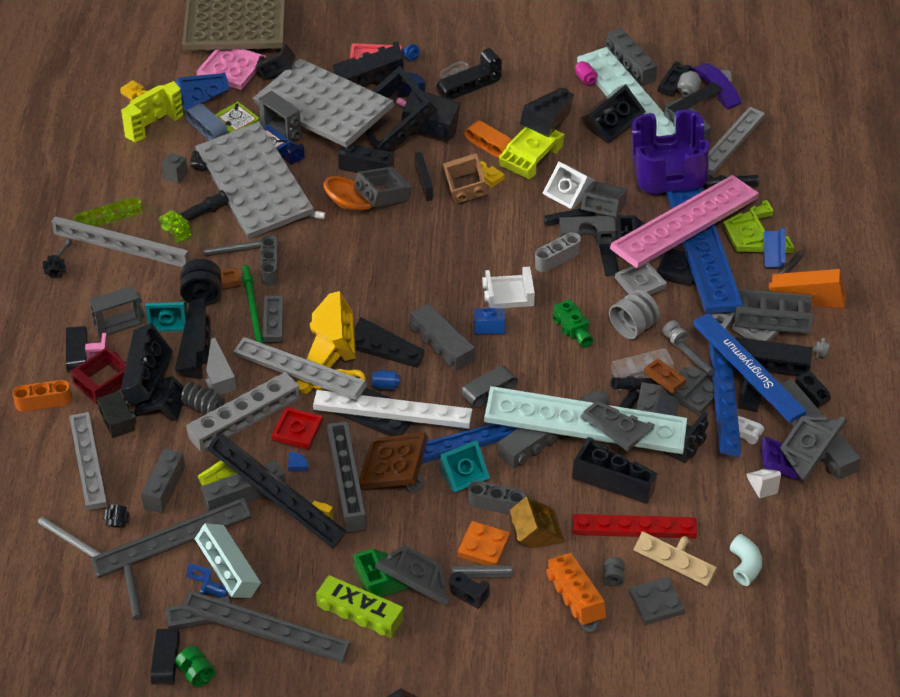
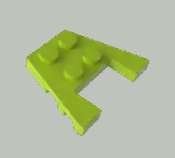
M768 200L763 201L758 207H751L744 214L740 213L723 222V229L736 252H764L763 233L765 229L759 219L773 216L774 210ZM787 236L785 237V253H794L795 247Z

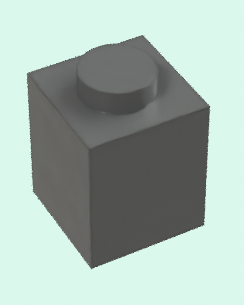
M171 152L162 162L163 178L179 184L188 174L186 158Z

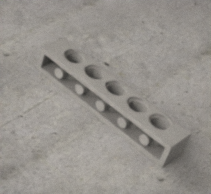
M286 372L275 376L268 382L257 386L255 389L242 394L240 397L225 403L223 406L186 425L188 438L200 452L207 450L216 433L221 432L229 438L300 399L299 385Z

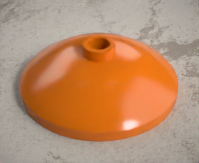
M339 176L326 178L324 189L328 196L341 208L363 211L373 207L354 188L355 181Z

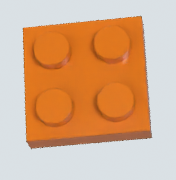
M471 521L457 551V557L483 565H498L510 539V532Z

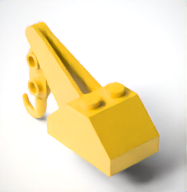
M340 291L330 293L312 313L310 328L312 333L316 334V337L306 359L329 368L339 358L344 361L356 358L353 311ZM336 369L345 374L366 380L365 374L360 370ZM300 379L296 382L299 385L301 394H308L313 388L316 390L325 389Z

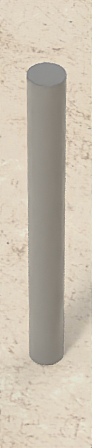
M44 517L39 518L38 524L89 556L94 557L101 554Z

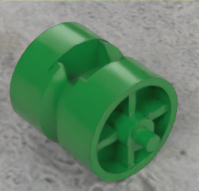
M190 646L184 649L175 660L176 666L195 688L204 686L215 675L216 670L214 666L206 659V656L198 646Z

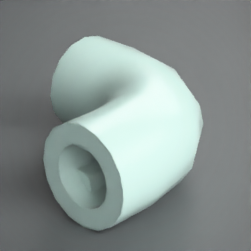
M739 534L730 545V551L742 560L741 564L734 569L733 575L741 585L748 586L760 573L763 558L759 548L750 539Z

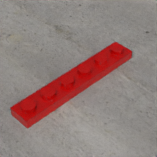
M573 514V535L640 537L643 531L655 538H682L686 536L688 539H697L696 517Z

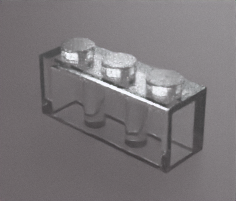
M664 348L612 361L611 376L619 378L627 376L650 378L644 373V369L656 359H660L672 369H674L675 364L667 349Z

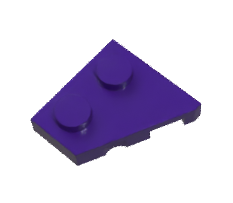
M764 436L761 441L763 466L770 470L780 471L781 474L798 480L800 477L780 449L783 443Z

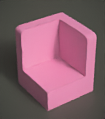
M102 333L101 343L85 345L87 360L108 347L106 333Z

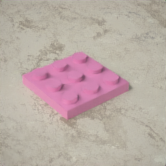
M218 49L197 70V76L226 73L229 87L242 90L256 74L255 66L262 55L245 49Z

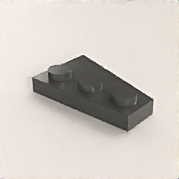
M595 401L583 411V417L626 451H629L648 435L655 426V424L650 422L646 424L639 421L636 416L631 415L629 417L619 413L618 409L599 401Z

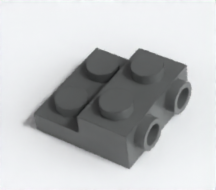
M690 365L688 368L683 367L679 373L687 379L686 385L673 394L669 393L679 401L681 406L700 416L715 401L713 382L706 379L707 373Z

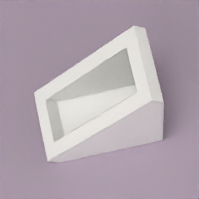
M761 469L746 474L759 499L778 493L781 478L780 471Z

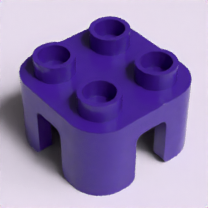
M692 110L676 111L675 131L672 135L665 136L656 135L655 114H643L634 119L632 123V159L637 183L642 190L650 195H660L663 192L697 189L707 183L709 141L704 140V121L699 113Z

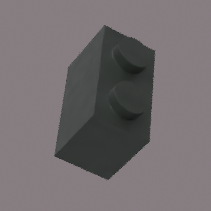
M120 391L97 398L99 412L112 438L135 431L134 422H136L134 412L129 411V403L127 399L122 397Z

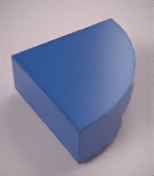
M289 451L288 471H309L306 458L297 452Z

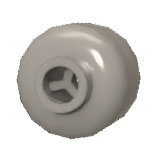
M692 71L683 73L677 85L678 91L683 97L693 94L699 90L702 83L701 78Z

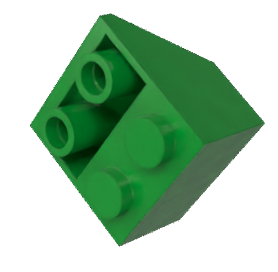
M369 549L353 555L354 571L363 590L379 597H384L406 590L408 585L375 568L377 562L380 559H385L389 553Z

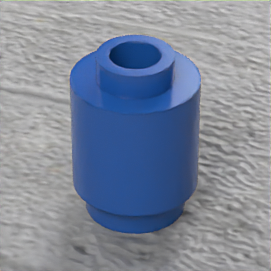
M378 370L373 372L372 387H377V389L396 390V386L400 387V375H397V371Z

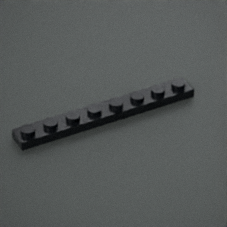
M216 433L207 448L208 451L330 547L335 548L346 533L343 527L223 433Z

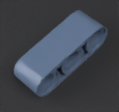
M198 103L184 111L187 121L209 141L228 134L227 127L223 121L203 104Z

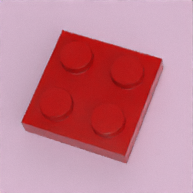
M285 407L271 435L272 441L309 450L323 422V416Z

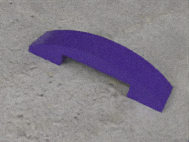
M709 63L692 67L691 71L697 73L708 84L714 82L723 88V90L717 92L718 101L727 110L741 105L742 101L734 86L718 68Z

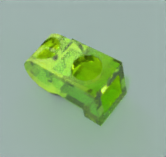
M170 210L158 218L161 227L174 236V240L178 243L192 236L189 221L177 212Z

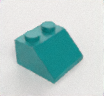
M187 302L145 303L148 324L152 323L158 332L184 331L188 313Z

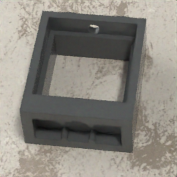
M272 90L259 98L260 122L263 127L271 126L291 143L301 137L300 110ZM278 114H279L280 116H282L283 118H285V121H283L281 118H279V117H278Z
M393 167L358 172L354 188L373 207L408 201L412 186ZM386 185L389 189L378 190L375 186Z
M593 181L583 193L581 209L616 217L625 206L628 189Z
M133 286L89 299L93 325L99 338H102V333H106L108 336L143 324L142 316H144V311L140 305L142 298L139 292H135ZM131 303L130 311L104 319L103 311Z

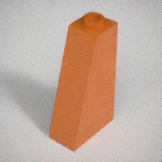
M840 269L773 274L772 282H769V291L812 295L811 305L845 309L846 294Z

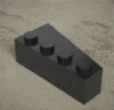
M152 323L133 330L120 390L131 406L150 399L173 353V350Z

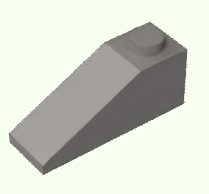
M212 338L205 385L207 390H212L214 394L219 393L222 395L236 390L235 376L216 339Z

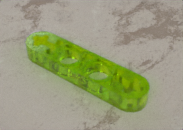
M132 197L75 214L73 221L96 227L133 216L141 212V200ZM117 209H118V210H121L120 212H117V213H113V212H112L113 210H117ZM103 215L101 218H96L95 216Z

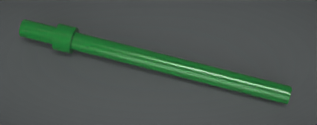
M244 265L242 266V282L246 288L255 341L264 344L253 290V276L250 274L249 266Z

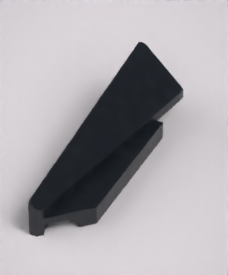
M205 297L190 301L175 366L177 372L196 379H203L202 364H207L210 350L211 321L210 316L206 314Z

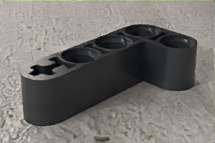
M487 48L480 55V65L441 79L437 83L436 88L444 98L452 100L494 84L502 76V59L491 48Z

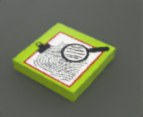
M239 102L215 114L226 125L228 133L260 122L259 117Z

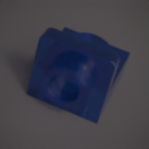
M291 142L278 149L281 157L290 165L305 158L303 144L296 146Z

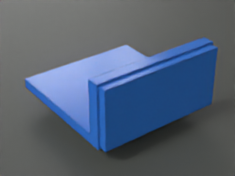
M474 308V334L505 333L504 308Z

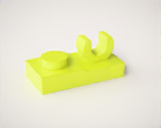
M219 461L199 474L197 478L200 484L204 486L238 473L224 462Z

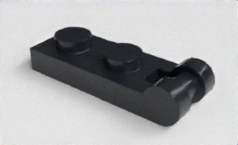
M675 61L659 84L658 92L674 96L678 90L677 85L681 75L691 71L692 66L687 64L681 65V62Z

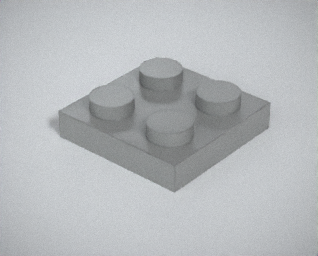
M649 263L639 268L631 266L615 273V279L628 294L640 289L652 295L667 287L665 280Z

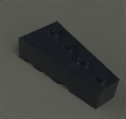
M398 41L393 42V46L388 48L382 46L378 48V52L369 54V52L363 53L359 59L350 58L334 64V74L360 86L373 82H382L399 66L404 70Z
M559 88L524 105L520 124L549 138L551 132L555 131L556 126H559L561 121L569 115L575 94L569 92L566 88Z
M587 437L574 460L572 479L645 503L649 502L655 491L656 472L636 461H628L625 455L621 453L617 455L609 451L608 446L604 444L598 445L594 443L593 438Z

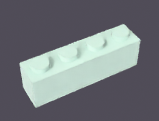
M204 524L195 540L231 597L251 598L261 584L260 580L225 526Z

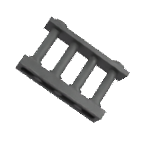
M738 289L743 307L736 306L734 327L811 333L813 313H810L812 295Z

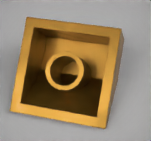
M526 496L510 509L512 523L517 532V539L521 544L531 548L560 544L565 541L553 508Z

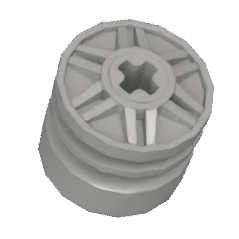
M637 289L612 305L609 309V317L616 331L624 338L631 340L641 335L652 325H655L660 319V312L654 299L645 291Z

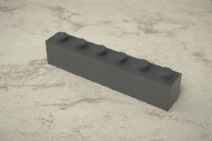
M792 379L781 383L807 410L805 416H812L813 418L825 417ZM799 418L798 420H796V421L790 423V424L793 426V428L795 427V425L797 424V422L800 420V418ZM838 434L821 460L827 466L829 472L834 474L839 480L857 472L861 458L846 440Z
M348 422L328 424V439L346 533L366 530L365 510Z

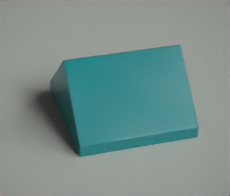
M477 440L440 454V473L454 493L467 488L474 481L482 482L490 479Z

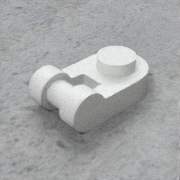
M738 416L740 437L746 439L749 444H756L759 436L764 431L763 425Z

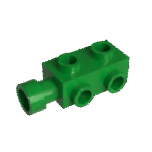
M571 299L555 304L552 318L555 324L561 325L563 335H568L571 340L577 338V342L582 348L589 347L593 343L594 338L588 332L590 327L589 320L581 314L580 308Z

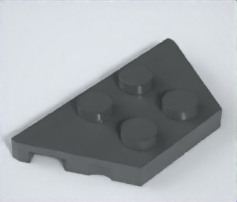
M802 416L783 442L780 449L803 482L807 481L847 423L846 418L828 419L821 416L817 418Z
M403 545L397 551L390 553L385 559H380L375 565V568L444 606L448 604L450 598L445 595L444 588L446 587V582L442 576L441 564L414 549Z

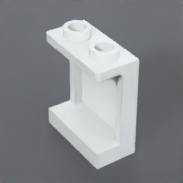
M523 267L522 275L490 277V271L486 270L485 277H482L483 289L486 288L487 290L484 291L485 302L489 303V308L534 306L535 292L530 267Z

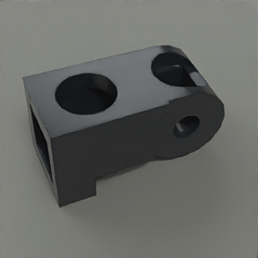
M810 370L796 378L795 383L817 408L831 400V395L827 388Z
M455 572L449 578L451 594L477 609L490 596V583L484 580L479 584L462 572Z

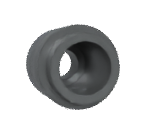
M596 390L580 397V401L591 403L599 401L609 405V397L604 390Z

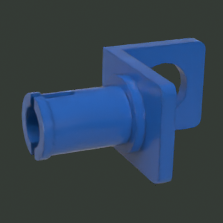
M189 563L186 576L204 582L200 594L207 595L208 593L217 597L227 596L228 591L224 585L211 581V569ZM197 570L201 572L203 575H196L192 571Z

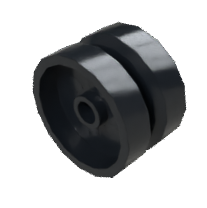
M194 259L183 265L180 271V295L183 300L190 304L192 300L205 297L206 306L215 303L221 296L222 275L219 266L213 261L206 259Z

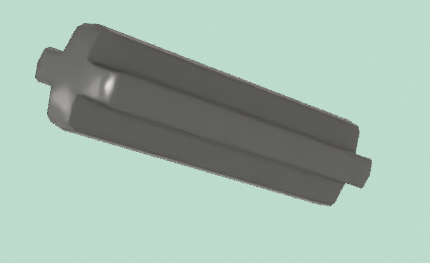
M453 565L451 567V575L455 572H462L468 578L512 577L513 567L512 565Z

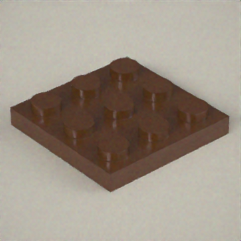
M422 432L372 438L359 479L360 489L416 484L428 440L427 434Z

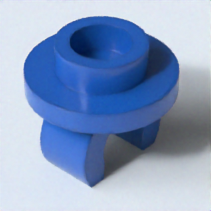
M410 44L406 49L402 48V55L406 59L414 61L418 58L420 50L417 45Z

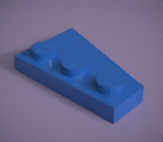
M226 73L179 77L176 79V83L181 90L183 111L198 103L202 104L230 89Z

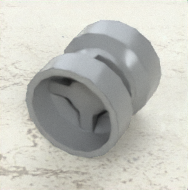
M676 320L669 321L662 329L663 335L666 338H670V342L676 347L679 341L685 343L689 336L688 332L681 328Z

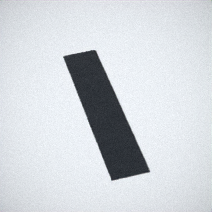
M713 82L667 108L674 113L678 110H686L723 90V88Z
M599 244L605 277L615 276V273L619 272L616 254L610 249L611 244Z

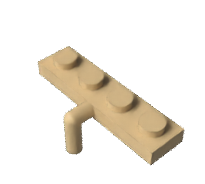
M642 531L633 549L635 552L709 587L718 569L684 552L685 548L692 546L691 540L686 536H683L677 547H674Z

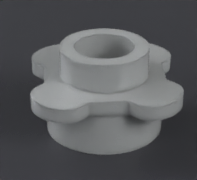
M824 337L820 342L817 341L814 346L815 359H818L819 356L824 358L828 352L829 343L825 342Z

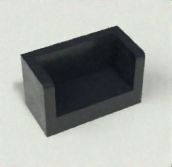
M285 44L278 54L267 59L263 55L260 56L255 68L266 80L291 68L296 55Z

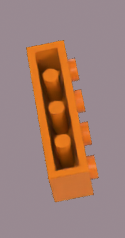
M572 553L549 559V569H546L549 581L554 582L557 593L562 594L565 605L570 606L573 617L578 618L582 625L606 618L604 599Z

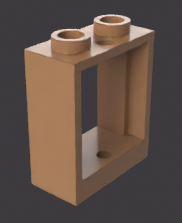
M477 153L443 163L455 204L489 194ZM478 171L479 182L455 189L453 179Z

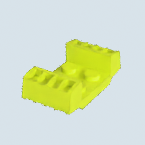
M175 81L163 86H156L131 100L130 104L121 110L126 138L138 142L146 138L145 127L165 115H168L174 121L183 116L181 90Z
M525 127L499 156V164L501 167L530 180L536 175V164L549 151L557 153L561 149L565 134L555 130L551 132L548 138Z

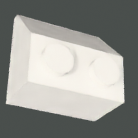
M558 162L543 194L573 209L582 201L584 191L595 179L564 163Z

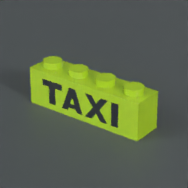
M328 575L316 593L317 606L322 610L330 611L342 619L351 620L361 627L374 630L379 635L392 638L404 620L402 606Z

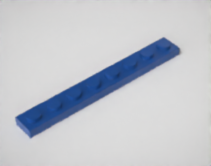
M710 343L711 368L714 369L712 379L720 453L739 457L742 450L732 364Z

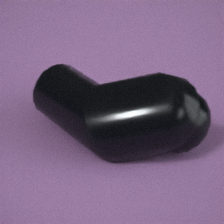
M193 151L190 158V166L196 170L204 171L207 163L200 159L198 151Z

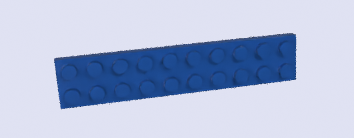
M700 187L697 189L666 192L670 208L673 209L703 192V189ZM715 224L682 242L705 313L736 311V306L743 307Z

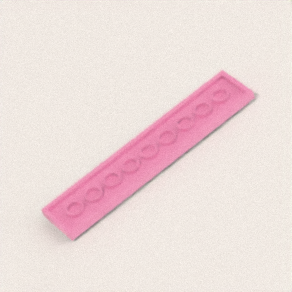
M731 175L612 242L610 249L634 267L639 268L758 199L759 193Z

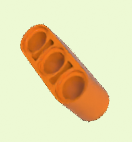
M477 120L464 130V135L468 141L497 158L512 141L508 136L480 120Z
M65 380L21 385L14 388L12 392L15 407L19 411L65 406L72 401L70 385Z

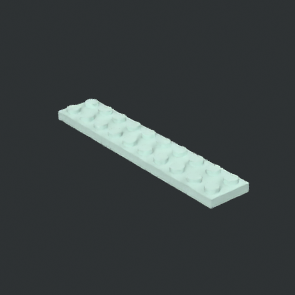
M607 47L577 57L578 63L581 61L588 62L598 73L595 83L606 96L616 88L626 84L646 112L644 114H655L657 136L672 135L674 133L675 127L671 120L669 121L664 116V112Z
M490 386L484 422L586 439L591 437L598 441L616 443L583 417V411L593 404L591 402ZM611 406L618 409L619 413L629 417L631 415L636 416L639 421L646 424L648 422L655 424L654 429L639 441L635 447L683 454L687 418Z

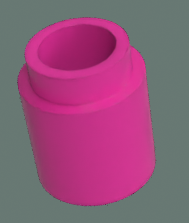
M581 61L576 65V75L585 85H591L596 82L598 73L588 62Z

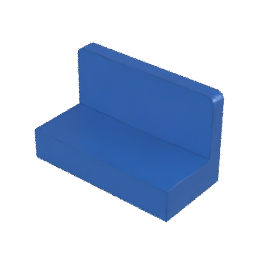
M780 228L779 231H764V269H783L786 263L785 228Z

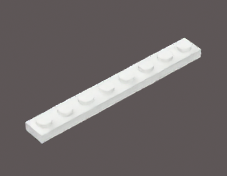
M317 390L313 403V410L468 429L472 417L471 408L360 395L355 400L335 392Z

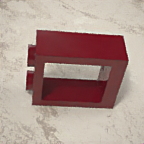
M106 347L70 371L72 383L94 403L98 404L97 398L115 393L121 389L126 362L120 358L117 352H113ZM107 365L118 372V374L100 386L89 378Z

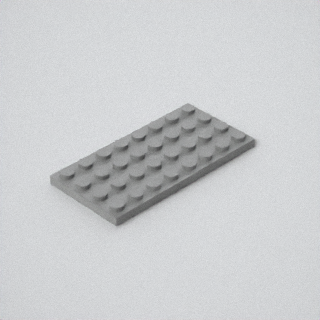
M301 58L252 98L254 103L259 105V98L272 90L300 110V123L302 127L346 148L395 106L393 100Z
M260 122L195 146L196 151L200 154V158L203 162L207 163L206 169L219 191L223 190L228 196V206L248 239L314 213V208Z

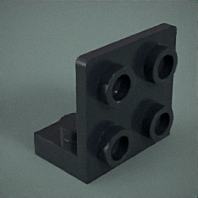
M174 376L160 379L150 399L136 404L134 415L140 416L160 409L171 421L177 420L183 404L181 396L184 387Z
M704 411L693 426L686 424L683 454L666 451L664 454L685 464L690 457L693 458L700 444L703 445L707 438L705 431L709 424V421H707L708 413Z

